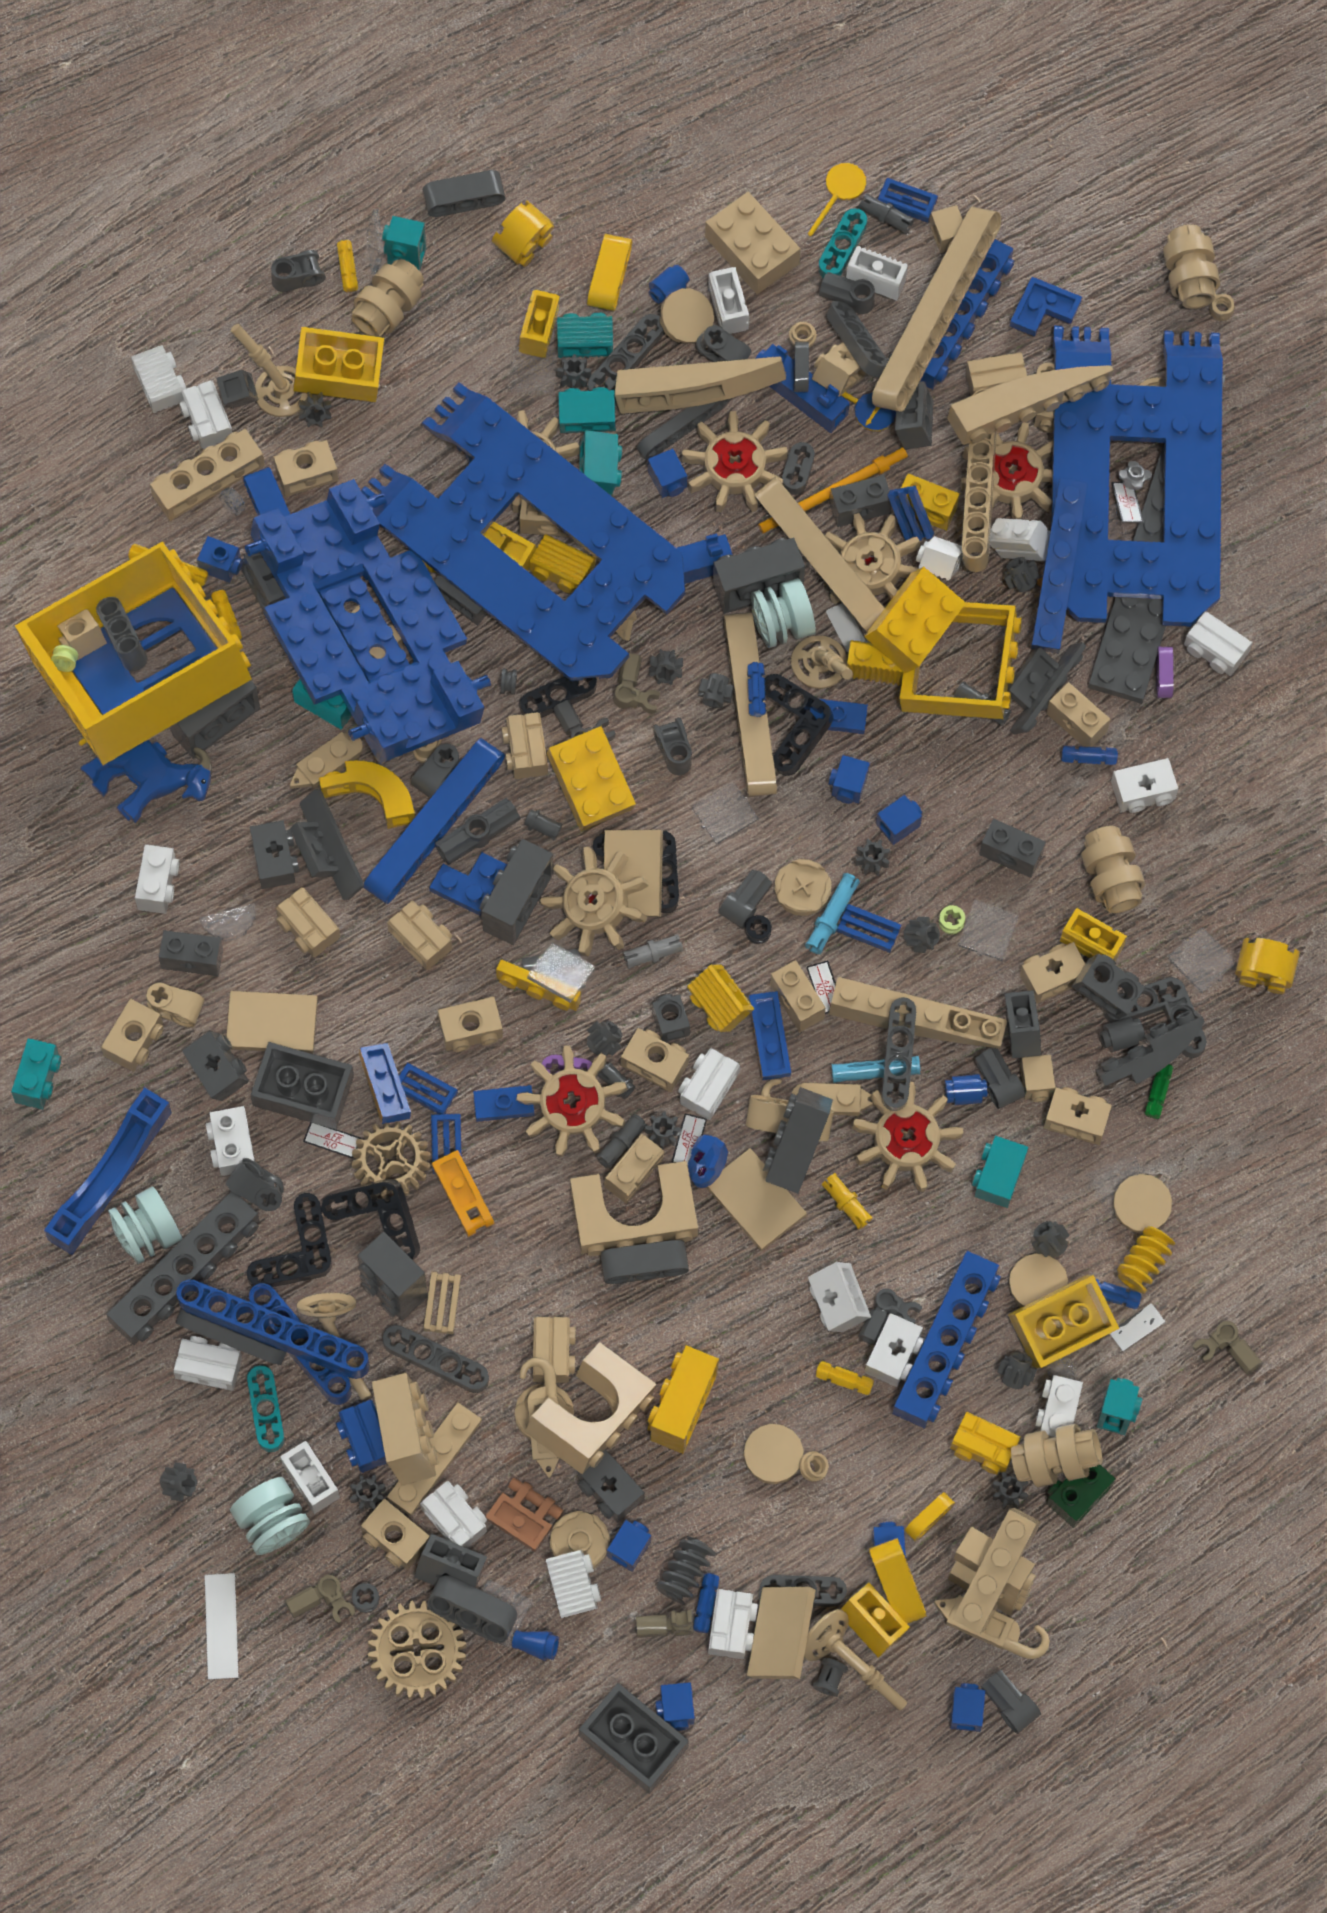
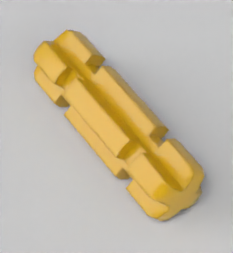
M350 240L337 242L343 290L345 292H355L358 290L352 243Z
M222 589L213 592L211 597L218 611V617L223 616L231 629L229 634L235 633L239 640H241V631L237 625V620L228 601L226 591Z
M824 1361L819 1363L816 1370L817 1378L825 1381L830 1379L831 1383L851 1390L856 1388L858 1389L857 1392L865 1395L870 1394L874 1384L872 1378L866 1376L858 1377V1373L838 1366L833 1368L832 1364Z

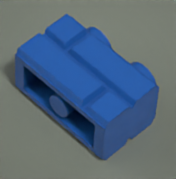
M368 1400L355 1407L352 1406L340 1411V1421L336 1422V1426L341 1439L347 1438L351 1448L347 1449L346 1452L351 1466L358 1465L360 1473H363L377 1466L387 1464L378 1413L373 1401Z

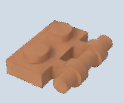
M514 1477L509 1483L508 1488L516 1492V1495L512 1499L502 1492L486 1515V1519L536 1552L552 1529V1525L546 1522L544 1518L549 1514L556 1520H559L564 1510L555 1505L556 1501L549 1496L545 1498L534 1491V1486L528 1482L522 1483ZM525 1500L538 1507L535 1514L522 1506Z

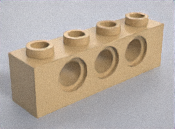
M246 429L240 432H233L218 445L205 448L194 459H187L181 462L170 473H163L157 476L150 484L152 496L168 520L171 521L242 480L243 476L264 467V456ZM228 456L236 457V459L231 462H227L224 460ZM204 470L212 471L211 474L206 476L200 474ZM180 484L189 485L182 490L176 488Z

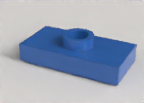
M820 699L830 707L834 715L833 722L828 730L858 734L865 733L868 704ZM812 707L810 708V712L815 716L816 720L818 718H825L823 712L820 714L814 711Z
M532 1086L473 1091L476 1122L535 1116L534 1104L524 1105L517 1101V1094L526 1092L532 1094Z

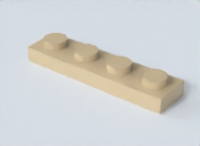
M457 1403L434 1433V1437L430 1439L431 1447H435L439 1464L434 1465L436 1476L406 1485H401L398 1481L387 1496V1500L412 1517L420 1503L427 1497L480 1426L482 1419L460 1403Z

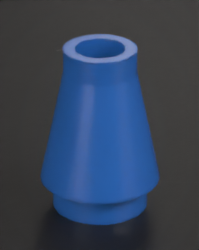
M516 1630L512 1640V1648L519 1649L543 1661L547 1659L554 1660L559 1646V1637L553 1635L551 1631L522 1632Z

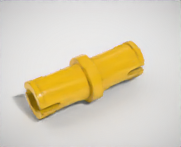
M836 1173L830 1175L827 1178L828 1182L824 1181L821 1184L822 1187L837 1202L836 1207L839 1211L843 1210L857 1226L858 1230L864 1228L868 1224L866 1221L870 1222L873 1217L857 1200L858 1195L855 1192H850Z

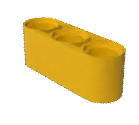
M605 233L588 294L587 306L615 311L631 253L632 239Z
M898 1538L869 1548L889 1605L907 1624L927 1617Z

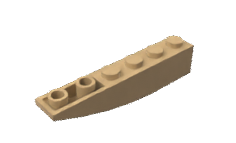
M781 357L618 370L615 398L621 414L680 409L722 401L760 390L786 380V372Z
M1112 366L1076 367L1021 377L952 404L947 419L963 445L970 442L978 443L984 440L987 435L996 431L998 433L1004 432L1015 423L1020 421L1028 422L1041 412L1054 411L1067 401L1075 402L1086 393L1105 389L1110 383L1113 368Z
M841 977L837 978L828 1015L888 1029L889 1011L892 1003L898 998L905 997L912 1000L916 1006L915 1036L1001 1048L1007 1024L1006 1019ZM901 1005L899 1010H895V1012L900 1013L899 1025L893 1023V1027L904 1026L906 1014H911V1011L906 1010L905 1005Z

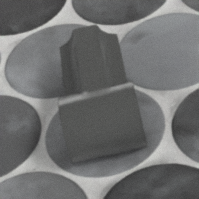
M830 272L825 274L819 296L844 302L851 306L858 314L869 313L874 308L875 289L870 281L865 279L854 281ZM866 295L868 297L862 299L858 298L857 296Z
M752 869L736 892H731L726 897L718 913L740 928H745L747 921L754 916L757 905L772 887L773 882L761 871Z
M990 1048L975 1058V1063L987 1082L990 1098L997 1109H1001L1025 1097V1091L1016 1074L1010 1072L998 1048Z
M1002 1670L992 1675L981 1686V1689L985 1690V1694L1001 1711L1000 1714L1005 1723L1016 1734H1019L1041 1715L1039 1708L1033 1700L1025 1693L1021 1694Z

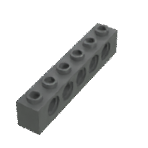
M231 1191L106 1314L109 1323L133 1345L139 1340L141 1342L145 1341L154 1331L152 1327L160 1320L165 1321L174 1312V1306L178 1303L176 1291L179 1284L189 1279L198 1282L202 1278L208 1279L216 1271V1264L219 1261L232 1256L238 1248L237 1244L244 1237L249 1238L257 1231L258 1223L260 1222L258 1213L240 1196ZM231 1223L235 1226L231 1233H222L220 1231L224 1224ZM204 1244L214 1246L213 1251L209 1254H202L199 1252V1249ZM188 1264L193 1266L192 1272L187 1275L178 1273V1269L182 1265ZM163 1285H169L172 1287V1291L168 1295L162 1296L157 1294L158 1288ZM194 1291L187 1292L183 1299H188ZM141 1306L151 1308L150 1313L146 1316L136 1315V1310Z

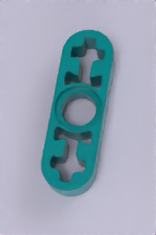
M853 208L846 211L820 257L818 271L822 278H824L827 272L839 276L842 275L866 231L867 215L864 211ZM855 219H858L859 224H855L852 233L849 232L850 221L853 222ZM840 239H845L850 242L851 246L846 250H841L836 247L835 243ZM833 257H837L836 266L831 268V270H827L826 267L831 264Z
M256 1366L249 1371L247 1383L259 1446L264 1451L276 1452L282 1448L285 1437L273 1372L268 1367ZM258 1374H263L264 1378H269L264 1383L266 1394L260 1395L258 1383H253V1381L257 1380ZM265 1401L271 1402L275 1407L274 1412L270 1416H261L257 1412L260 1403ZM271 1423L273 1434L279 1435V1437L274 1439V1444H269L268 1440H262V1438L267 1437L265 1424Z

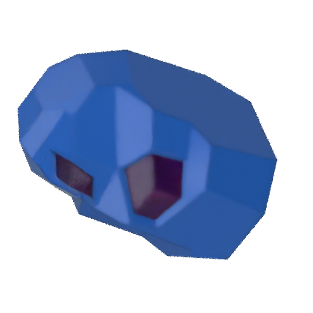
M702 1135L698 1137L691 1149L688 1172L690 1179L696 1187L706 1188L712 1185L720 1176L726 1164L728 1150L725 1143L717 1137Z

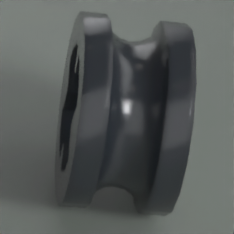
M762 915L751 917L746 923L745 933L748 940L754 944H762L768 941L771 936V922ZM756 924H761V928L767 931L762 930V935H756V931L751 930V928L755 929Z

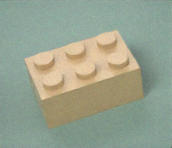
M749 191L706 221L705 238L731 267H736L737 273L757 295L800 264L801 248Z
M407 1373L373 1381L372 1386L386 1463L401 1485L435 1477L434 1465L439 1464L436 1449L431 1447L429 1439L433 1438L434 1434L430 1421L426 1420L425 1412L429 1411L428 1402L425 1394L420 1393L418 1383L412 1382Z

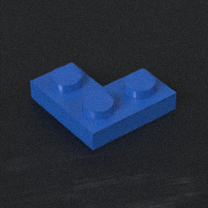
M1031 277L1010 321V327L1035 337L1045 314L1071 324L1082 302V296Z
M481 852L469 875L442 864L429 887L430 892L481 916V902L486 894L491 895L495 888L493 882L499 870L504 871L507 864Z

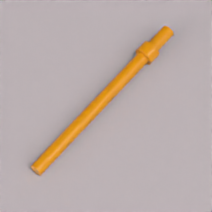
M902 447L885 457L881 455L873 459L872 464L800 501L798 504L806 512L830 499V490L832 488L866 480L877 473L881 475L890 470V466L907 458V452ZM773 517L758 524L762 534L779 526Z

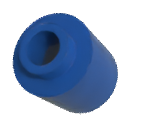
M679 265L666 268L649 283L650 297L656 303H662L669 294L679 289H686V284L690 281L689 276Z
M980 1074L953 1076L951 1080L944 1081L945 1097L948 1099L947 1103H954V1106L982 1103V1097L988 1096L986 1080H981Z

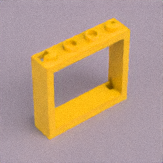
M966 602L953 622L1006 626L996 700L916 695L920 671L919 666L908 673L903 672L899 698L902 712L1003 719L1005 709L1010 708L1011 692H1007L1008 684H1013L1015 669L1011 667L1012 659H1017L1018 642L1014 641L1015 634H1020L1022 619L1017 618L1016 606Z

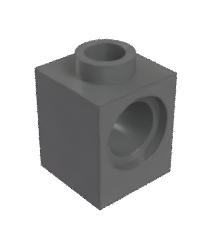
M239 370L216 378L224 405L234 409L259 400L251 373Z
M672 994L662 995L655 1002H652V1014L662 1041L668 1042L690 1035V1024L680 994L672 996ZM673 1012L678 1017L675 1020L669 1021L663 1018V1014Z

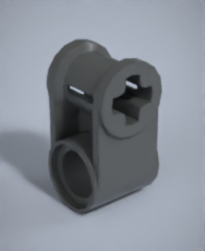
M307 250L299 254L276 259L271 266L273 287L277 291L288 292L322 283L326 276L324 271L320 269L318 252ZM280 273H287V274H289V275L286 276V277H282V276H279L278 274H280Z
M718 325L709 326L696 340L698 352L712 362L746 360L752 353L748 345L736 339Z
M678 717L675 718L674 722L665 725H653L652 728L657 746L661 750L669 772L674 775L686 774L691 769L692 751L682 719ZM676 755H682L685 757V759L682 761L674 760L673 757Z
M451 744L439 745L427 761L416 771L412 777L411 785L431 798L460 762L456 747Z
M243 1158L226 1181V1185L233 1193L247 1199L264 1211H274L282 1203V1193L284 1191L282 1180L249 1158Z

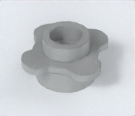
M1130 461L1128 467L1119 472V478L1131 490L1141 489L1145 481L1150 480L1152 477V473L1149 470H1144L1136 461Z

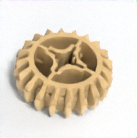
M399 1121L395 1123L394 1128H390V1123H385L384 1129H380L377 1124H374L373 1134L365 1130L363 1132L365 1140H356V1146L359 1149L352 1150V1156L356 1159L351 1162L352 1168L358 1169L354 1175L356 1179H362L361 1185L385 1180L391 1175L399 1173L404 1176L394 1180L401 1184L405 1196L410 1194L409 1186L418 1190L419 1183L417 1180H426L427 1177L423 1171L430 1170V1163L427 1160L431 1158L430 1152L425 1151L428 1147L427 1141H420L421 1133L418 1131L411 1135V1125H407L404 1130H401V1122ZM385 1141H394L389 1146L379 1145L380 1143ZM405 1144L415 1154L414 1165L409 1164L408 1160L402 1156ZM369 1154L374 1156L375 1161L380 1163L377 1176L367 1165ZM396 1155V1161L392 1160L389 1164H386V1158L392 1159ZM386 1189L381 1192V1197L387 1196L388 1192H392V1196L394 1193L392 1190L388 1191Z

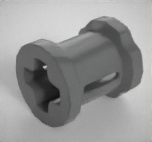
M823 1658L821 1663L824 1666L818 1681L814 1682L813 1688L823 1694L838 1697L839 1690L837 1688L843 1673H847L848 1667L834 1659Z

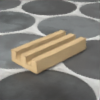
M431 1272L424 1331L454 1334L461 1275L455 1274V1276H451L448 1273L437 1274V1272ZM439 1281L442 1282L435 1326L431 1325L436 1284ZM448 1283H454L448 1327H444L442 1325Z

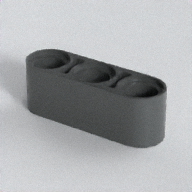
M496 170L427 183L422 189L428 214L432 217L492 207L503 203L506 199L500 173Z
M116 597L102 599L97 604L96 610L124 668L128 671L140 670L146 665L148 658L120 600Z
M683 1240L612 1248L600 1253L604 1282L606 1284H620L678 1276L689 1271L686 1246Z
M442 1576L438 1579L427 1602L429 1609L436 1615L495 1643H502L508 1639L518 1616L517 1611L510 1604L451 1576Z

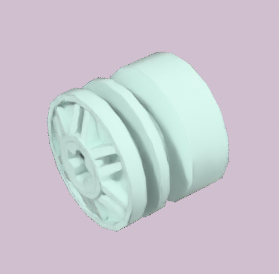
M799 578L780 583V597L776 596L771 587L765 588V598L760 590L751 592L753 619L767 648L777 645L776 636L781 644L787 643V629H790L795 639L815 634L816 627L813 611L806 590Z
M153 1186L135 1195L139 1209L134 1211L126 1201L121 1203L126 1214L123 1218L116 1207L108 1210L112 1229L125 1252L132 1256L137 1264L145 1261L140 1248L144 1247L150 1257L155 1255L152 1241L157 1240L164 1249H167L182 1240V1236L170 1212Z
M283 1477L273 1478L256 1486L241 1496L230 1508V1512L240 1529L252 1527L247 1533L246 1539L248 1542L253 1543L252 1548L256 1555H264L285 1546L300 1535L310 1524L307 1515L301 1513L302 1507L300 1504L288 1505L293 1499L294 1494Z

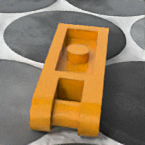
M458 1150L431 1163L467 1237L476 1234V1230L483 1226L488 1228L495 1224ZM476 1208L479 1216L470 1220L467 1212Z

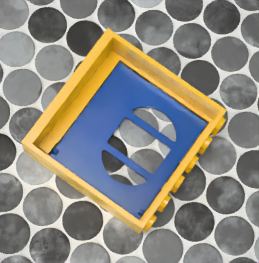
M163 541L15 625L32 663L102 765L252 680L247 669L251 667V664L243 651L240 652L243 649V645L235 633L229 634L231 629L224 617L218 618L216 616L218 611L211 599L207 601L204 599L206 595L198 582L192 583L194 578L187 566H180L182 562L174 549L169 551ZM107 597L118 598L134 630L152 622H173L140 641L144 651L180 630L183 631L196 650L137 683L130 672L124 668L96 610L97 604ZM87 609L99 625L107 644L77 660L73 672L59 671L51 660L54 648L61 645L58 638L62 637V634L57 625Z

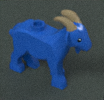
M149 740L144 741L105 765H102L96 757L80 768L93 782L92 786L103 797L109 790V783L118 776L126 774L138 786L124 802L117 806L119 813L128 821L132 820L134 823L139 820L143 808L151 800L171 794L185 785L188 788L182 795L183 799L193 797L197 801H203L206 798L212 775L210 757L203 749L196 747L193 749L196 754L195 757L201 761L200 764L181 765L171 763L165 757L167 755L165 749L158 742L152 744Z

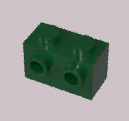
M1101 1465L1090 1467L1088 1477L1071 1481L1066 1479L1064 1482L1058 1480L1048 1491L1050 1497L1047 1505L1072 1528H1075L1113 1487L1116 1478Z

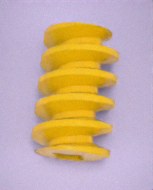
M1150 1226L1144 1228L1143 1236H1139L1136 1240L1137 1245L1131 1247L1130 1254L1124 1257V1264H1120L1117 1268L1118 1278L1126 1286L1142 1294L1147 1292L1142 1283H1153V1279L1148 1274L1158 1275L1160 1273L1155 1264L1164 1266L1166 1261L1161 1255L1171 1256L1172 1251L1167 1246L1175 1245V1242L1167 1234Z

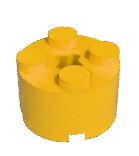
M527 200L525 205L519 204L501 224L503 226L502 233L499 234L496 231L492 238V243L516 264H521L525 267L534 258L532 252L538 246L544 248L553 237L550 233L554 225L547 216Z
M1249 938L1243 939L1235 971L1236 976L1240 978L1239 984L1250 988H1255L1257 984L1268 986L1267 990L1269 992L1284 994L1285 989L1292 987L1300 952L1297 949L1294 950V953L1287 951L1289 945L1275 940L1256 938L1255 943H1249Z

